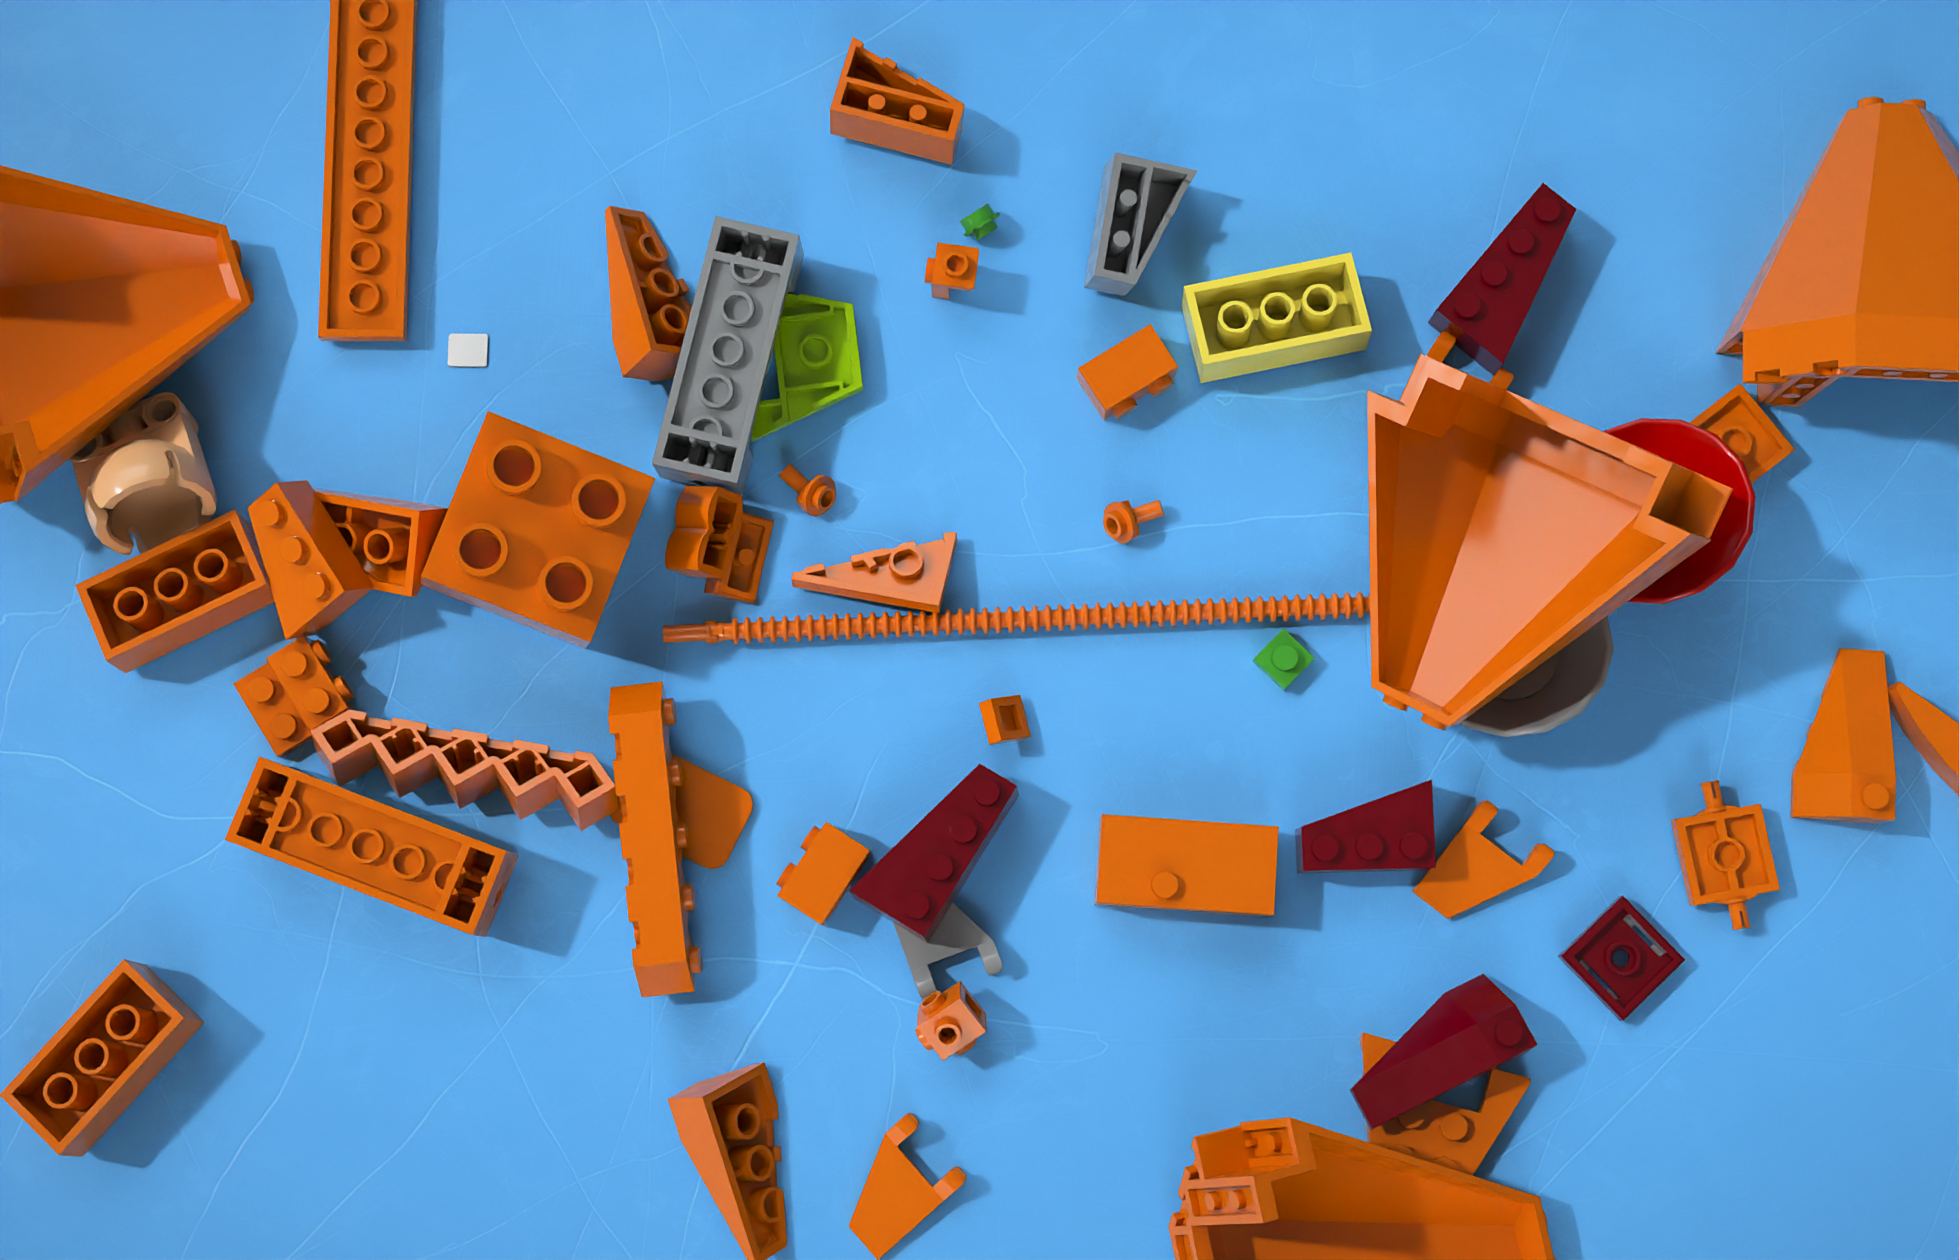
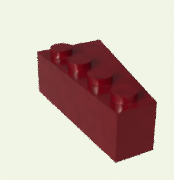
M979 764L849 890L852 897L928 943L1018 798L1017 785Z

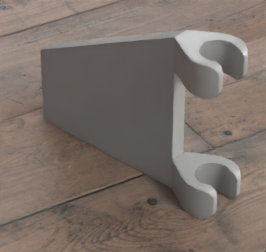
M954 903L948 909L928 943L894 923L919 995L923 1000L931 993L937 991L928 967L936 962L977 947L988 975H994L1003 970V965L993 939Z

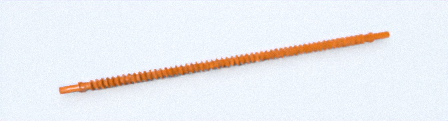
M1346 592L1343 598H1338L1336 593H1333L1331 598H1326L1321 593L1318 599H1313L1311 594H1308L1306 599H1301L1296 594L1293 600H1288V597L1283 595L1279 601L1274 596H1270L1268 601H1263V598L1258 596L1254 602L1249 597H1245L1244 602H1238V599L1233 597L1232 602L1229 603L1224 598H1220L1219 603H1213V600L1208 598L1207 603L1204 604L1199 599H1195L1194 604H1188V601L1183 599L1182 604L1179 605L1174 600H1170L1169 605H1163V602L1158 600L1155 606H1152L1149 601H1145L1144 606H1138V603L1134 601L1130 607H1127L1124 602H1120L1119 607H1113V604L1109 602L1105 608H1102L1099 603H1096L1094 608H1088V605L1084 603L1080 609H1077L1074 604H1071L1069 609H1063V606L1059 604L1055 610H1051L1049 605H1046L1044 610H1038V607L1034 605L1031 611H1026L1024 606H1021L1019 611H1013V608L1009 606L1006 612H1001L999 607L995 608V612H988V609L984 607L981 613H976L974 608L970 609V613H963V610L960 608L956 614H951L950 610L946 609L945 614L942 615L932 612L931 615H926L925 611L921 610L920 615L917 616L913 615L912 611H908L907 616H901L900 612L896 611L895 616L892 617L888 616L887 612H883L882 617H876L875 613L871 612L870 617L867 618L863 617L862 613H858L857 618H851L850 614L846 613L845 618L842 619L838 618L837 614H833L832 619H826L825 615L821 614L818 620L813 619L812 615H808L807 620H801L800 616L797 615L793 621L788 620L787 616H783L782 621H776L775 617L772 616L768 622L763 621L762 617H758L757 622H751L750 618L747 617L743 623H739L737 618H733L732 623L707 620L705 624L664 625L663 642L706 641L707 644H713L719 641L733 640L734 644H738L739 639H745L746 643L750 644L754 638L758 639L759 643H763L764 638H770L771 642L775 643L779 637L783 638L784 642H788L789 637H795L796 641L800 642L804 636L808 637L809 641H813L814 636H820L821 640L825 641L829 635L833 636L834 640H838L839 635H845L846 639L850 640L853 634H857L859 639H863L864 634H870L871 638L875 639L878 633H882L884 638H888L889 633H895L896 637L900 638L903 632H907L909 637H913L914 632H920L921 636L925 637L928 631H933L934 636H938L939 631H945L946 635L949 636L953 630H958L959 635H963L964 630H970L971 634L974 635L978 629H983L984 634H988L989 629H995L996 633L999 634L1002 628H1008L1009 633H1013L1014 628H1020L1021 632L1024 633L1027 627H1033L1034 632H1038L1039 627L1042 626L1049 632L1052 626H1058V629L1062 631L1064 626L1067 625L1071 627V630H1076L1077 625H1083V628L1087 630L1091 624L1095 625L1096 629H1101L1102 624H1108V627L1112 629L1116 623L1120 624L1121 628H1125L1127 623H1133V626L1137 628L1141 622H1144L1146 627H1150L1152 622H1157L1162 627L1166 621H1169L1171 626H1175L1177 621H1182L1187 626L1191 620H1194L1196 625H1200L1202 620H1207L1208 624L1212 625L1215 619H1220L1221 624H1225L1226 619H1232L1233 623L1237 624L1240 618H1245L1246 623H1250L1251 618H1257L1258 622L1262 623L1265 617H1270L1272 622L1276 621V617H1282L1283 621L1287 622L1290 616H1294L1297 621L1301 620V616H1307L1308 620L1311 621L1315 615H1319L1322 620L1326 619V615H1332L1333 619L1336 620L1339 614H1344L1347 619H1350L1351 614L1354 613L1357 614L1358 618H1363L1364 613H1369L1370 615V593L1368 597H1363L1361 592H1358L1356 597H1351Z

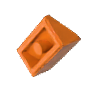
M742 511L740 524L732 536L733 553L730 566L722 579L707 578L704 589L706 594L755 604L774 521Z

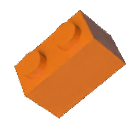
M1149 324L1080 366L1076 378L1103 420L1113 414L1116 419H1119L1138 406L1136 400L1150 392L1152 397H1155L1174 384L1172 378L1176 375L1178 365L1152 325Z
M825 822L821 829L817 826L811 829L801 845V848L806 852L797 866L790 862L776 885L782 888L777 895L778 897L823 926L872 854L869 849L828 822Z

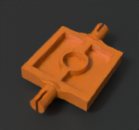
M1719 780L1700 783L1706 809L1694 816L1671 820L1689 906L1712 902L1723 905L1727 904L1733 927L1732 930L1752 927L1745 901L1760 893L1780 890L1761 804L1744 807L1724 806Z

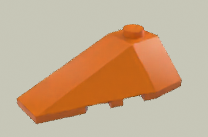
M609 206L605 210L612 338L622 375L626 378L657 382L674 377L692 309L685 296L689 288L683 278L675 279L665 262L668 252L645 213Z
M1840 648L1821 694L1822 701L1816 717L1809 726L1806 735L1807 741L1800 760L1796 761L1792 772L1790 818L1872 824L1894 821L1896 771L1884 651Z

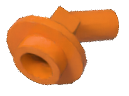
M790 463L778 475L799 494L796 502L809 515L815 517L823 515L833 506L836 499V487L831 477L818 474L813 480L809 481Z
M1128 500L1112 502L1104 510L1103 526L1106 533L1115 541L1127 543L1140 535L1138 524L1165 516L1160 500L1135 508L1131 507Z

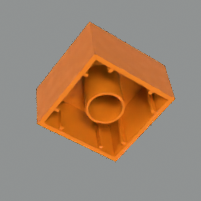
M488 411L421 574V584L424 587L585 649L592 640L655 478Z

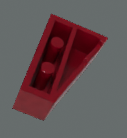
M1432 779L1296 829L1297 874L1427 871L1436 868Z

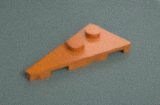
M943 533V539L915 545L914 541L902 543L893 549L882 548L850 556L851 561L829 567H824L823 563L808 566L802 571L793 572L791 578L792 585L795 588L940 613L957 544V533Z

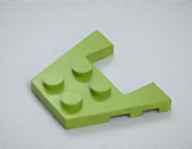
M787 293L774 344L780 398L760 401L750 443L863 391L853 304L810 295Z

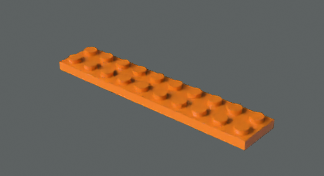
M330 0L318 338L321 341H407L418 0Z

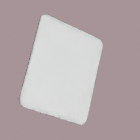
M450 334L448 341V366L485 367L487 365L488 335Z

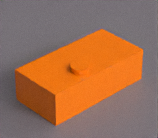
M235 509L75 585L105 660L124 673H128L275 602L252 524Z
M1102 814L1099 821L1094 905L1262 917L1273 916L1279 826Z
M123 959L1 1092L0 1096L58 1155L83 1157L205 1022L145 964Z

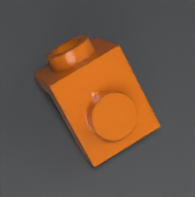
M937 242L935 258L928 257L925 272V283L931 284L932 297L949 300L950 289L974 290L979 260L978 248Z

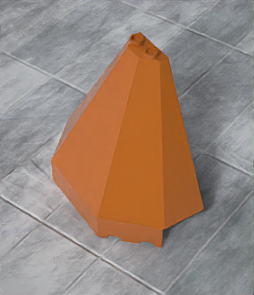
M1867 97L1858 100L1857 108L1849 109L1842 116L1716 353L1743 355V383L1757 384L1758 405L1800 407L1840 377L1959 382V153L1934 115L1926 110V101L1909 99L1901 103H1884L1882 98Z
M0 165V504L16 501L17 503L249 310L250 305L254 302L253 288L248 278L243 279L239 267L241 264L240 247L235 239H230L226 225Z
M1420 354L1399 401L1367 390L1371 687L1384 693L1382 701L1390 706L1403 711H1407L1410 706L1422 712L1421 720L1432 727L1443 731L1446 730L1447 726L1455 727L1709 543L1713 530L1733 488L1480 378Z
M1291 1117L1240 1122L1239 1126L1195 1136L1191 1145L1195 1154L1194 1163L1191 1166L1185 1167L1178 1195L1182 1199L1180 1212L1172 1213L1168 1226L1175 1260H1556L1553 1255L1547 1230V1218L1543 1211L1540 1197Z

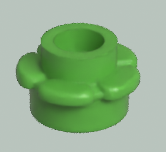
M986 204L960 221L966 231L963 235L967 237L973 234L977 241L995 230L998 226L994 219L1000 216L999 212L995 214L990 205Z

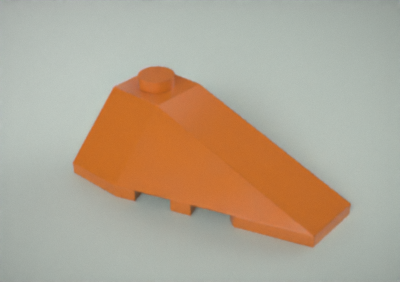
M313 488L375 586L373 589L409 597L417 596L422 587L421 574L448 508L413 501Z
M765 1062L756 1063L699 1081L668 1098L667 1100L680 1140L747 1260H766L787 1246L784 1192L777 1187L776 1162L781 1161V1147L774 1146L773 1120L779 1119L778 1103Z

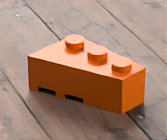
M852 37L830 107V134L952 165L963 130L965 104L920 77L918 80L898 69L896 62L887 57L883 60L865 49L863 42Z

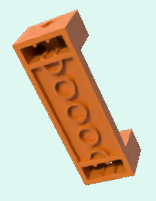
M260 756L225 837L226 841L465 933L486 937L519 857L515 853L466 836Z

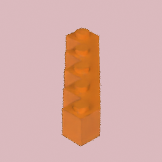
M663 681L611 687L608 721L610 734L615 736L616 760L613 761L616 797H620L623 816L622 823H619L622 859H626L628 866L629 884L625 886L628 919L633 924L636 949H632L633 968L642 997L695 992V973L702 972V955L699 946H692L688 930L689 911L696 909V896L694 885L686 884L682 870L683 848H689L690 839L687 822L679 821L675 805L676 786H683L681 761L673 760L669 745L670 725L677 723L674 698L667 699Z
M347 710L310 731L317 754L338 787L378 766L399 798L438 777L459 809L499 788L520 820L559 799L578 828L583 831L619 810L615 784L593 753L575 750L574 754L550 750L549 745L514 739L513 743L489 739L488 734L453 728L452 732L428 728L427 723L392 717L391 721L368 717L366 712Z

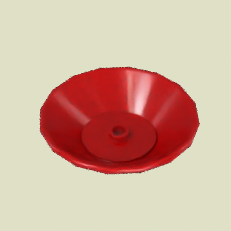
M1640 418L1604 430L1603 432L1733 488L1710 537L1711 541L1627 602L1666 604L1703 592L1735 566L1753 533L1756 495L1744 462L1717 434L1681 419Z

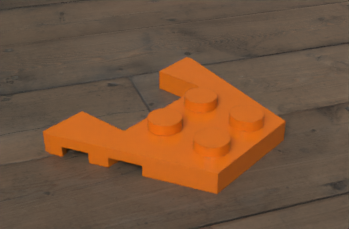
M1361 1033L1362 1077L1396 1041ZM1493 1069L1487 1074L1478 1112L1431 1100L1375 1129L1370 1130L1366 1122L1367 1142L1473 1175L1529 1087L1531 1078Z

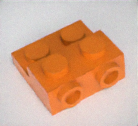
M304 635L267 657L266 660L268 662L233 683L276 756L280 758L312 739L310 731L347 710H355L349 701L354 698L351 688L342 676L335 678L327 665L332 662V658L320 640L313 642Z

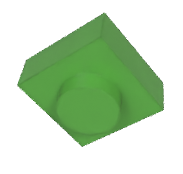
M1283 628L1252 661L1275 684L1284 690L1315 658Z

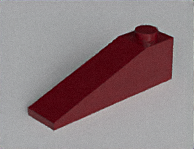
M1481 974L1445 992L1350 1089V1092L1370 1130L1524 1055L1538 1044L1516 1004L1487 976Z

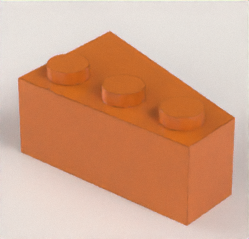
M308 480L276 482L247 507L286 640L299 638L303 635L306 637L317 635L375 587Z

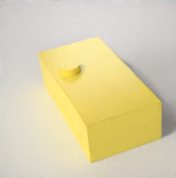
M1352 253L1184 286L1182 310L1200 383L1366 350L1372 333Z

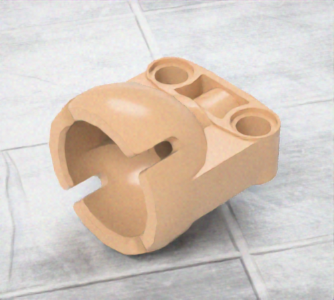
M164 392L138 401L69 459L74 468L88 522L100 542L116 553L131 554L135 544L130 538L129 533L135 537L137 548L142 554L209 522L211 516L215 514L217 493L197 435L199 424L178 396L173 393Z

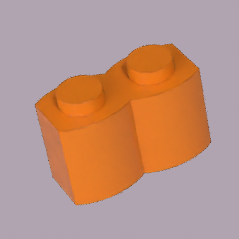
M686 486L681 492L676 505V528L672 532L666 547V569L689 577L722 579L732 559V536L738 529L742 517V495L721 487Z

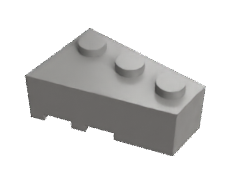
M1114 153L1104 167L1084 288L1125 296L1136 285L1197 170Z

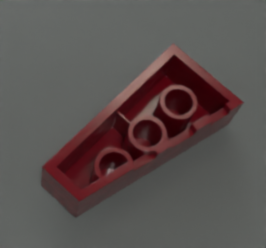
M1542 183L1439 305L1428 321V324L1440 333L1445 331L1456 338L1454 344L1494 376L1503 365L1576 208L1546 184Z

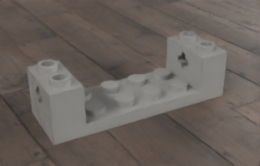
M715 216L652 465L660 478L694 486L721 487L743 497L753 459L749 443L787 293L794 294L804 257L799 235Z

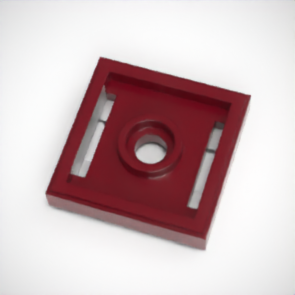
M1619 896L1558 955L1561 961L1619 1021H1624L1685 961L1624 896ZM1634 925L1653 943L1651 947L1632 929ZM1619 949L1625 951L1628 955V962L1623 967L1617 966L1613 961V954ZM1589 969L1609 987L1607 990L1588 972Z

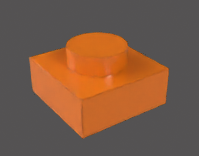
M1020 695L992 698L979 703L989 745L1020 741L1031 737Z

